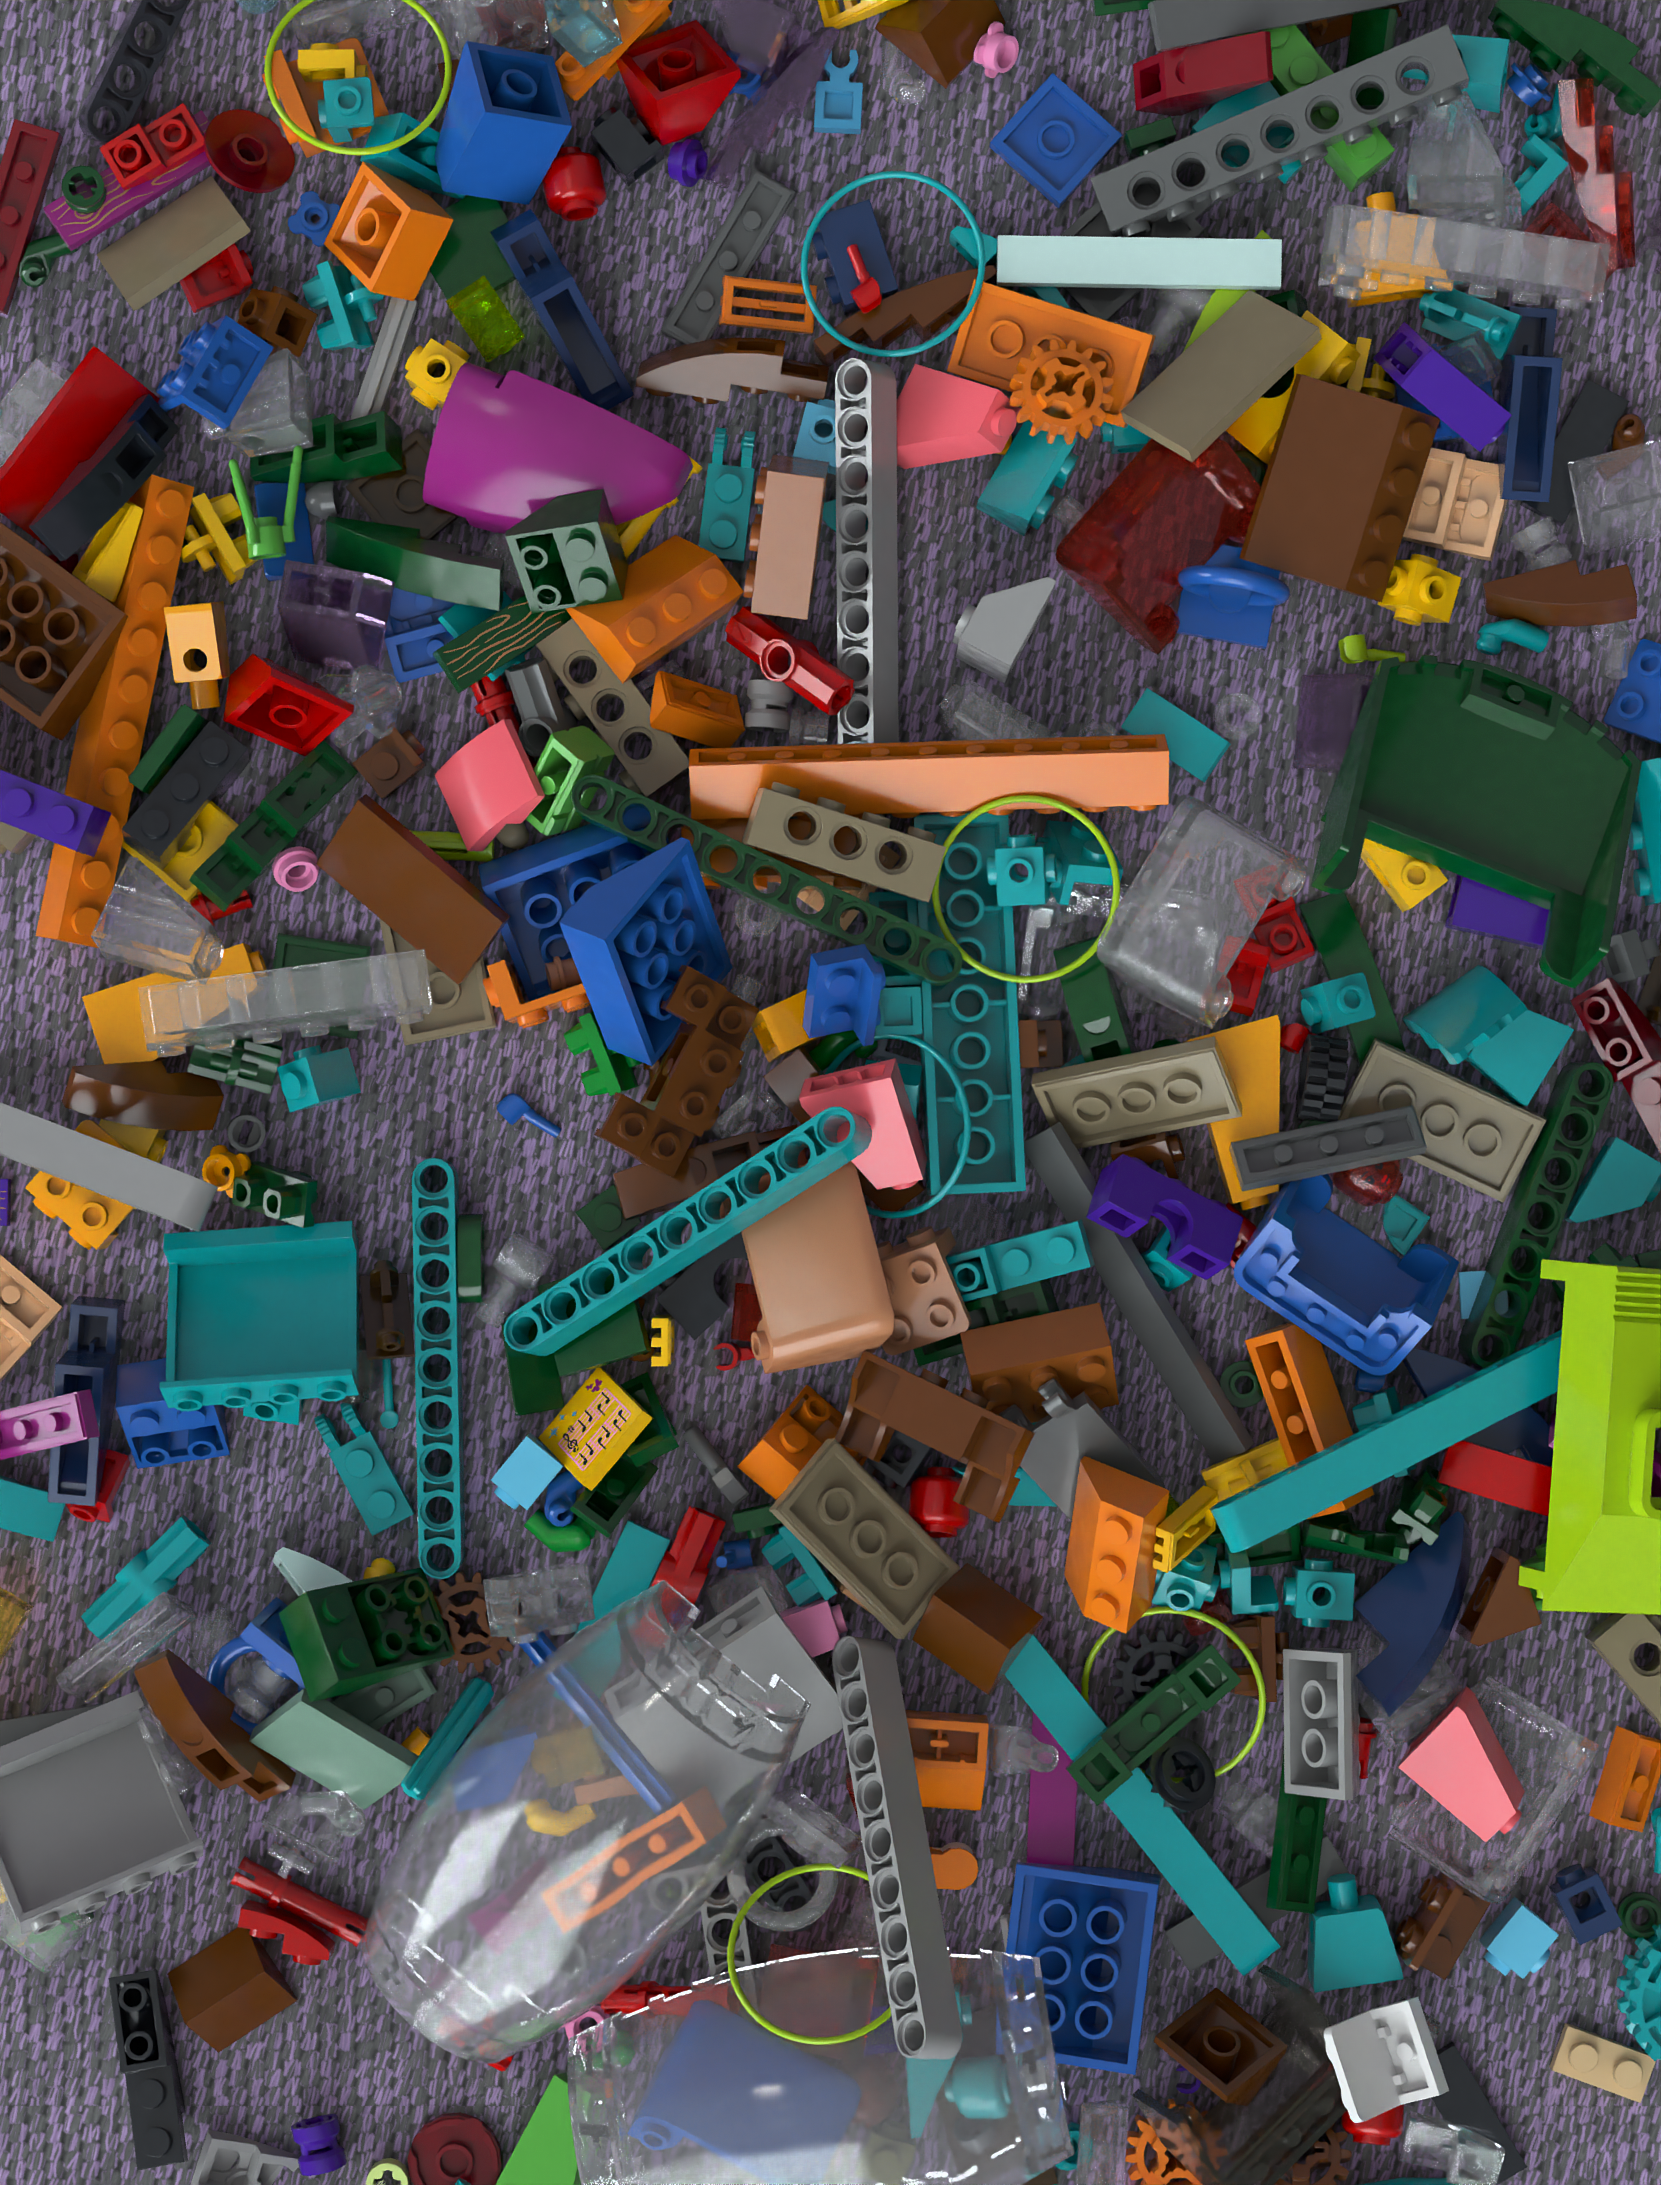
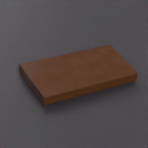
M367 794L358 799L316 863L458 985L467 979L511 917Z

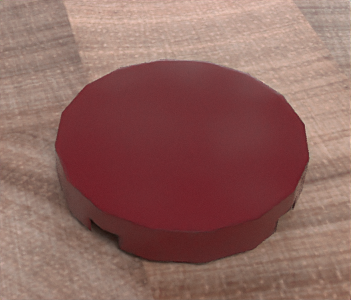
M461 2112L441 2114L426 2122L415 2135L408 2154L409 2177L414 2185H455L459 2178L466 2180L471 2185H495L502 2167L501 2146L493 2130L479 2118Z

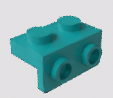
M1078 819L1072 822L1047 820L1043 837H1038L1036 842H1048V854H1056L1057 882H1050V890L1057 904H1069L1074 882L1113 885L1107 856L1103 847L1088 827ZM1094 823V824L1096 825V827L1102 832L1103 836L1105 837V839H1106L1107 842L1109 843V841H1108V839H1107V837H1106L1104 831L1102 830L1101 826H1100V825H1097L1096 823ZM1110 845V848L1114 854L1118 866V872L1121 881L1124 869L1120 861L1118 860L1112 846Z

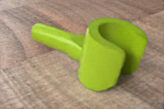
M1364 634L1346 636L1338 641L1341 660L1347 664L1381 661L1382 659L1398 657L1400 662H1404L1406 659L1405 653L1367 649Z

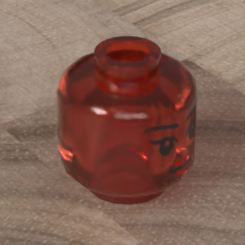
M1400 1159L1334 1172L1332 1180L1333 1185L1339 1191L1362 1206L1369 1207L1375 1206L1378 1203L1386 1204L1389 1202L1402 1184L1403 1173L1400 1172Z

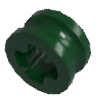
M80 165L66 172L61 186L66 204L73 211L80 214H90L99 210L106 200V189L102 176L98 171L89 166ZM83 180L87 186L95 184L97 188H91L93 196L89 199H84L81 194L73 196L71 192H77L75 186L77 182Z

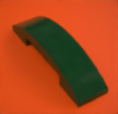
M1345 892L1329 894L1300 905L1299 909L1315 950H1318L1328 980L1331 981L1360 972L1364 973L1376 1015L1374 1018L1346 1025L1350 1035L1348 1038L1359 1067L1374 1038L1405 1051L1379 971Z
M1208 1644L1129 1706L1096 1736L1065 1769L1098 1806L1133 1776L1132 1771L1201 1711L1207 1712L1242 1680L1212 1644Z

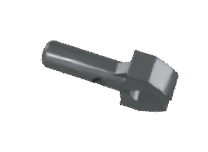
M693 1426L687 1429L683 1435L684 1440L699 1460L707 1467L712 1475V1480L727 1499L737 1506L751 1494L743 1482L728 1467L700 1428Z

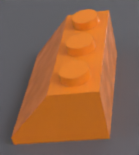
M674 535L628 565L623 600L566 608V610L621 683L624 684L729 612L744 591L716 554Z
M1086 1456L1080 1460L1064 1576L1083 1616L1126 1634L1148 1608L1152 1606L1151 1601L1157 1569L1153 1568V1559L1159 1555V1553L1154 1552L1155 1543L1161 1538L1156 1536V1527L1165 1520L1170 1490Z

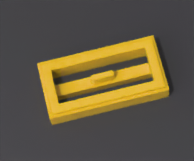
M655 1315L652 1318V1328H661V1333H656L652 1337L651 1347H661V1352H655L651 1357V1366H669L674 1360L675 1319L671 1315Z
M1203 1485L1156 1527V1536L1161 1538L1155 1543L1154 1552L1159 1553V1555L1153 1559V1568L1168 1573L1215 1531L1216 1520L1210 1508L1218 1503L1219 1495L1217 1490Z

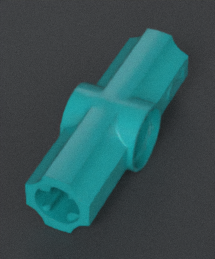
M181 1516L148 1550L144 1548L115 1576L117 1581L86 1609L81 1618L86 1623L87 1628L97 1638L105 1641L108 1645L111 1644L145 1609L147 1611L152 1609L160 1601V1598L178 1583L176 1579L207 1550L212 1543L206 1534L186 1516Z

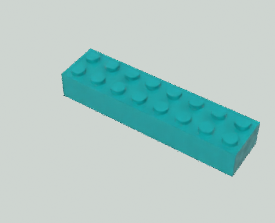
M986 812L965 826L950 845L939 877V901L950 933L967 954L990 969L1016 975L1013 906H998L997 885H989L987 871L988 856H995V848L1000 844H1007L1006 836H1009L1008 815H992ZM970 813L958 817H947L941 814L918 815L911 819L910 826L936 834L934 843L943 845L951 831ZM932 894L929 902L917 900L918 927L946 940L934 913ZM940 950L933 951L927 957V967L934 975L946 976L952 971L953 962L950 955ZM962 959L961 971L952 982L947 985L935 986L921 980L920 985L923 1029L920 1039L937 1049L956 1071L967 1096L971 1117V1139L966 1162L956 1183L946 1195L1026 1191L1016 982L1004 981L988 976ZM920 1047L925 1153L928 1159L926 1164L927 1196H934L945 1186L958 1163L964 1138V1118L959 1094L950 1075L933 1055Z

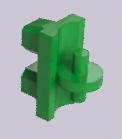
M594 1012L578 1017L580 1023L565 1032L564 1038L570 1052L574 1056L592 1050L598 1066L581 1073V1080L587 1095L594 1096L609 1093V1096H612L616 1092L622 1093L638 1087L639 1085L632 1067L638 1066L642 1062L607 1048Z

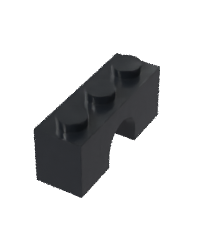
M210 720L123 826L124 842L163 871L191 836V828L206 805L215 796L221 799L248 765V748Z
M741 1232L699 1258L687 1271L681 1270L658 1285L664 1292L656 1298L657 1301L694 1341L730 1308L716 1290L715 1274L718 1267L729 1259L741 1258L748 1261Z

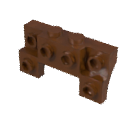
M681 965L679 969L681 975L668 1000L663 1001L660 1007L688 1024L681 1023L641 1102L638 1103L624 1094L616 1092L613 1097L616 1101L602 1128H597L594 1134L644 1165L672 1178L694 1136L702 1137L704 1131L709 1130L716 1122L720 1112L718 1104L725 1090L732 1087L740 1075L742 1068L740 1061L745 1052L739 1048L759 1011V1008L727 991L725 986L687 965Z
M864 1350L852 1375L848 1405L840 1428L835 1436L837 1442L879 1463L894 1431L897 1430L945 1455L967 1464L953 1501L1000 1523L1020 1479L1014 1476L1035 1433L987 1410L986 1407L989 1400L966 1388H963L960 1396L946 1390L945 1388L949 1380L923 1368L920 1376H917Z

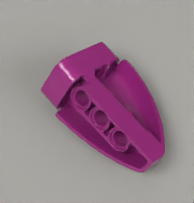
M465 362L455 376L435 429L425 472L423 501L431 506L463 518L465 517L473 527L494 533L506 534L508 529L557 496L604 489L616 526L645 515L674 500L681 493L693 465L689 456L678 447L582 398L515 370H511L506 375L471 362Z

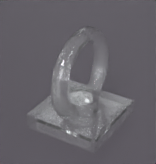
M789 1786L771 1795L761 1810L768 1817L747 1827L733 1844L726 1870L729 1892L734 1903L741 1910L745 1902L752 1895L745 1877L747 1859L753 1848L768 1837L782 1835L783 1840L802 1856L818 1863H831L837 1869L858 1856L863 1849L862 1838L797 1789ZM819 1871V1884L815 1894L807 1904L797 1910L777 1912L762 1906L756 1900L745 1916L755 1924L769 1930L785 1932L804 1928L818 1920L832 1903L838 1885V1871Z

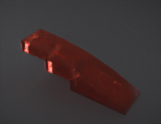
M1593 78L1558 80L1562 133L1572 180L1587 225L1609 270L1636 267L1632 171L1614 172L1613 124L1595 126Z

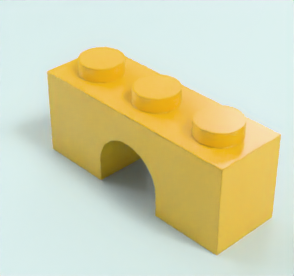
M1308 310L1301 318L1319 327L1322 339L1294 365V379L1291 386L1280 396L1274 398L1260 397L1225 430L1267 465L1270 461L1296 374L1341 385L1353 374L1356 368V361L1361 356L1347 341Z

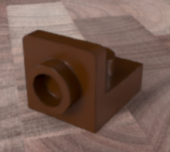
M393 725L386 730L388 734L352 763L383 801L427 766L420 757L426 749L409 729L401 734Z
M1018 1020L1020 1069L1061 1067L1064 1063L1061 1021Z
M1170 1131L1111 1142V1157L1113 1161L1122 1154L1138 1158L1148 1166L1155 1160L1162 1159L1168 1178L1179 1179V1162L1185 1160V1152L1178 1133L1171 1135Z

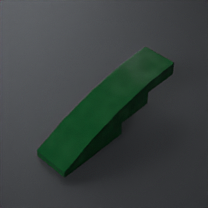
M328 516L326 520V562L364 578L407 592L452 603L500 610L504 594V560L462 554V544L420 539V529L333 516Z
M323 740L262 799L260 805L226 838L224 844L192 874L189 881L225 912L273 864L275 858L282 851L286 850L355 777L358 771Z

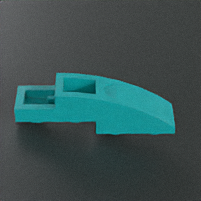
M1082 1219L1044 1230L1040 1229L945 1257L964 1302L1095 1265Z

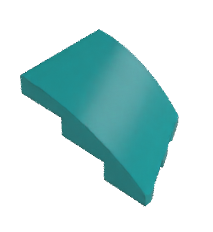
M1477 965L1401 1019L1412 1034L1420 1033L1430 1049H1439L1449 1064H1459L1468 1057L1467 1053L1470 1050L1493 1038L1528 1009L1501 979L1487 968Z

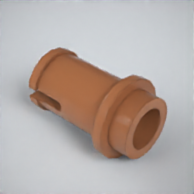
M559 956L553 957V962L545 963L546 976L551 991H561L582 983L573 958L560 960Z

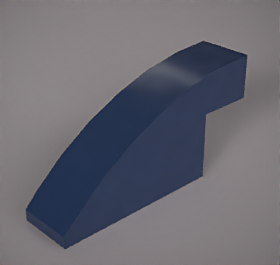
M529 209L490 231L522 293L582 399L605 410H609L634 396L572 275L560 261L533 211Z
M1504 306V309L1521 315L1522 318L1505 356L1501 360L1499 403L1512 415L1507 420L1504 431L1498 437L1500 499L1549 502L1563 358L1553 357L1557 309Z
M78 1296L71 1303L68 1351L55 1365L54 1397L90 1389L100 1436L51 1448L48 1502L95 1506L97 1504L116 1399L117 1365H119L125 1300Z
M1415 1347L1402 1360L1424 1399L1478 1372L1456 1360ZM1530 1406L1463 1439L1507 1454L1519 1448L1525 1459L1552 1467L1553 1449L1548 1445L1550 1426Z
M1458 1510L1440 1526L1439 1536L1431 1546L1423 1541L1408 1555V1561L1405 1564H1397L1353 1604L1362 1622L1387 1646L1356 1677L1364 1691L1389 1717L1413 1694L1431 1670L1450 1636L1460 1611L1469 1575L1472 1533L1465 1517Z

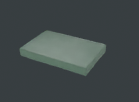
M306 1688L302 1689L255 1726L249 1742L363 1810L398 1786L418 1758V1755L329 1701L322 1699L310 1702Z

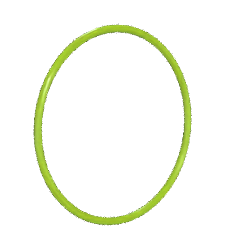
M316 0L300 1L282 18L267 48L264 69L265 83L272 105L278 115L294 133L305 141L321 149L338 154L372 155L382 153L404 145L417 137L434 121L446 101L452 78V60L448 42L437 21L422 5L415 0H401L417 10L428 21L435 31L443 50L445 62L443 88L430 114L420 125L405 136L375 147H341L323 142L309 135L289 118L278 101L272 81V58L277 41L286 25L298 12Z
M1015 795L1000 798L968 814L957 824L944 841L942 846H945L946 850L932 891L934 913L946 940L954 944L959 949L962 959L975 969L988 976L1009 982L1036 983L1063 976L1082 965L1100 948L1107 938L1115 921L1119 906L1120 877L1118 866L1110 845L1102 832L1091 820L1075 808L1061 801L1036 795ZM1018 802L1050 805L1080 820L1095 835L1103 847L1113 879V897L1110 913L1101 934L1094 944L1069 965L1050 973L1034 976L1001 973L973 959L960 947L950 933L939 901L941 867L945 855L957 835L965 826L981 814L1002 805Z
M1169 1606L1148 1608L1142 1617L1166 1613L1181 1614L1213 1625L1233 1640L1252 1667L1259 1693L1257 1721L1243 1749L1228 1763L1214 1770L1215 1777L1220 1776L1232 1769L1249 1753L1261 1732L1266 1712V1693L1258 1663L1239 1636L1217 1619L1192 1609L1176 1611ZM1111 1627L1096 1641L1084 1666L1081 1695L1087 1703H1089L1088 1682L1092 1664L1105 1641L1117 1631ZM1145 1774L1149 1780H1152L1151 1776ZM1171 1777L1172 1781H1175L1176 1783L1182 1781L1183 1778H1185Z
M808 1864L787 1870L771 1878L760 1886L745 1902L730 1932L727 1947V1964L730 1980L738 1999L758 2023L778 2036L792 2041L813 2045L842 2043L871 2032L892 2016L889 2007L873 2022L853 2032L831 2037L803 2036L781 2029L759 2014L747 2000L737 1978L734 1961L736 1937L745 1915L756 1900L777 1883L792 1876L811 1871H840L869 1881L866 1871L843 1864Z

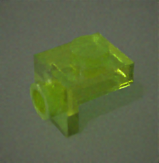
M485 275L445 301L486 362H490L499 355L508 352L525 337Z

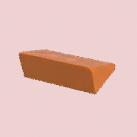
M659 670L656 673L650 710V726L652 728L714 748H730L745 731L737 695Z
M1616 1726L1589 1816L1609 1825L1643 1832L1661 1775V1739Z

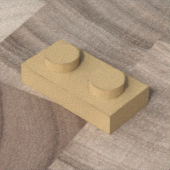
M1565 2023L1549 2067L1552 2071L1641 2103L1656 2061L1644 2051Z

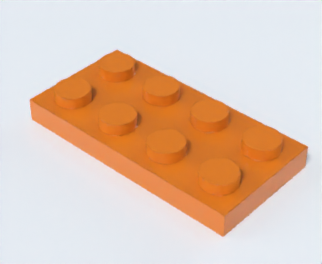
M974 279L968 301L970 300L971 295L973 293L976 279ZM983 281L979 297L972 311L960 325L947 372L1015 392L1017 390L1009 387L1012 375L1019 373L1016 367L1021 357L1031 360L1030 353L1033 346L1038 345L1044 352H1047L1051 339H1056L1060 349H1066L1070 340H1075L1076 352L1082 354L1090 347L1093 349L1090 359L1093 364L1100 361L1106 362L1107 366L1101 378H1113L1114 384L1106 394L1114 397L1110 410H1104L1107 415L1104 422L1127 428L1128 424L1124 422L1121 410L1138 394L1156 335ZM1036 375L1031 380L1032 396L1036 395L1038 389H1040L1036 383L1038 380ZM1054 387L1052 394H1053L1054 392H1055L1056 394L1059 393V392L1055 389V387ZM1088 388L1085 394L1083 395V397L1087 401L1085 404V407L1087 409L1090 407L1092 401V394L1090 388ZM1066 390L1064 392L1069 396L1071 390Z

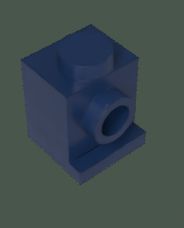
M1581 1864L1566 1867L1555 1875L1558 1882L1548 1886L1571 1936L1579 1945L1623 1925L1599 1874L1591 1866L1584 1870ZM1582 1891H1586L1588 1894L1587 1902L1582 1906H1575L1572 1902V1897Z

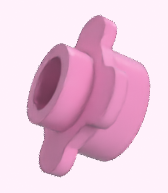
M993 22L988 28V33H985L977 43L974 51V61L983 65L987 77L995 78L998 72L1005 73L1015 64L1019 52L1018 41L1014 36L1004 33L1002 23Z

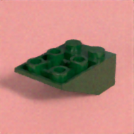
M421 1567L306 1591L279 1612L310 1702L351 1693L455 1655L427 1577Z

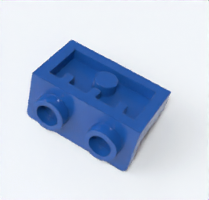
M865 944L811 954L802 1025L809 1038L854 1030L863 1046L873 1045L875 1028L879 1026L881 1021L879 999L880 992L886 985V977L882 964L879 961L875 962Z

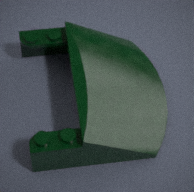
M1422 655L1419 661L1400 662L1398 657L1382 659L1376 669L1320 820L1325 822L1311 887L1330 894H1341L1347 891L1356 879L1364 839L1382 844L1548 909L1549 915L1546 921L1543 948L1539 959L1540 969L1554 981L1575 989L1606 956L1610 949L1642 762L1630 749L1623 753L1608 739L1605 734L1609 728L1600 721L1596 720L1593 725L1570 710L1573 704L1572 701L1519 674L1463 659L1459 665L1438 662L1437 656Z

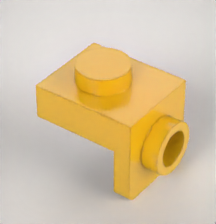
M315 43L310 46V50H298V70L304 82L368 77L367 65H360L355 49H339L335 44Z

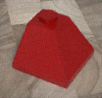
M697 20L634 42L616 60L638 119L661 146L677 142L682 138L703 131L741 77L740 68Z
M253 653L229 677L223 721L302 756H306L353 713L354 705L296 672Z

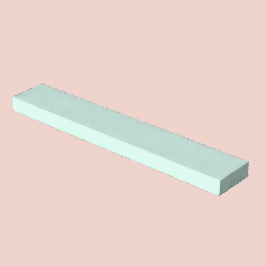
M998 235L997 286L1280 290L1282 239Z

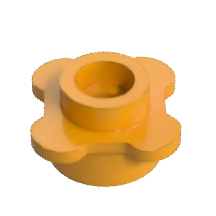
M216 1145L211 1149L210 1156L203 1164V1180L217 1186V1191H226L228 1197L233 1198L234 1179L245 1176V1172L251 1168V1161L244 1153L236 1155L229 1152L225 1145ZM226 1167H228L230 1170L228 1176L224 1172V1169Z

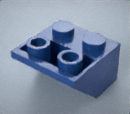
M166 1358L117 1365L115 1408L137 1469L230 1455L224 1405L202 1406L196 1411H180L175 1408H168L159 1388L160 1382L166 1381Z

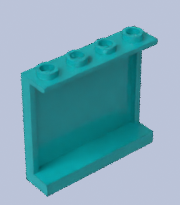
M353 1221L314 1223L313 1227L301 1228L296 1225L164 1234L163 1251L169 1263L166 1381L160 1382L159 1388L168 1408H175L180 1411H196L202 1406L208 1405L242 1408L248 1406L251 1402L266 1401L279 1405H288L297 1402L298 1399L319 1398L324 1401H339L346 1396L359 1395V1242Z

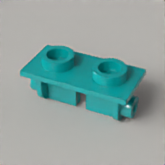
M1443 284L1439 291H1435L1432 294L1425 293L1419 303V310L1423 311L1425 315L1421 328L1499 360H1503L1522 318L1521 315Z

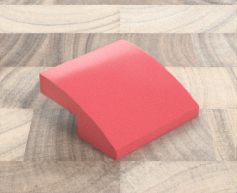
M503 719L477 735L458 750L435 774V778L467 851H483L506 824H522L545 797L511 719Z

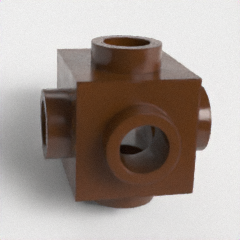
M273 286L271 292L251 288L249 296L243 301L239 309L237 323L274 347L268 358L273 359L276 353L300 358L318 314L297 303L298 296L277 286Z

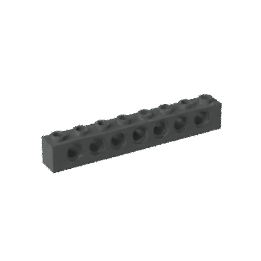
M1447 24L1094 176L1090 180L1113 237L1121 235L1123 237H1139L1151 230L1149 225L1151 222L1166 216L1169 222L1186 217L1195 211L1193 205L1210 197L1213 203L1228 199L1239 192L1238 185L1254 178L1257 184L1270 181L1284 173L1283 166L1299 159L1301 165L1317 161L1328 154L1327 147L1343 140L1346 146L1359 143L1373 135L1371 128L1389 121L1391 127H1395L1417 117L1416 109L1432 102L1435 103L1436 108L1455 102L1463 96L1461 90L1468 87L1469 76ZM1411 69H1419L1427 75L1429 81L1424 88L1412 91L1403 86L1401 82L1403 74ZM1374 88L1383 95L1384 100L1378 108L1365 110L1357 104V95L1364 89ZM1323 107L1332 108L1337 112L1339 119L1329 129L1317 128L1311 121L1312 115L1316 110ZM1284 126L1293 132V141L1285 148L1272 147L1267 142L1269 132L1275 127ZM1234 145L1243 146L1250 153L1247 162L1237 168L1227 166L1222 160L1224 152ZM1190 164L1199 165L1205 170L1202 182L1193 187L1185 186L1178 180L1180 171ZM1145 183H1153L1161 189L1159 199L1154 204L1148 206L1137 203L1135 201L1136 190Z

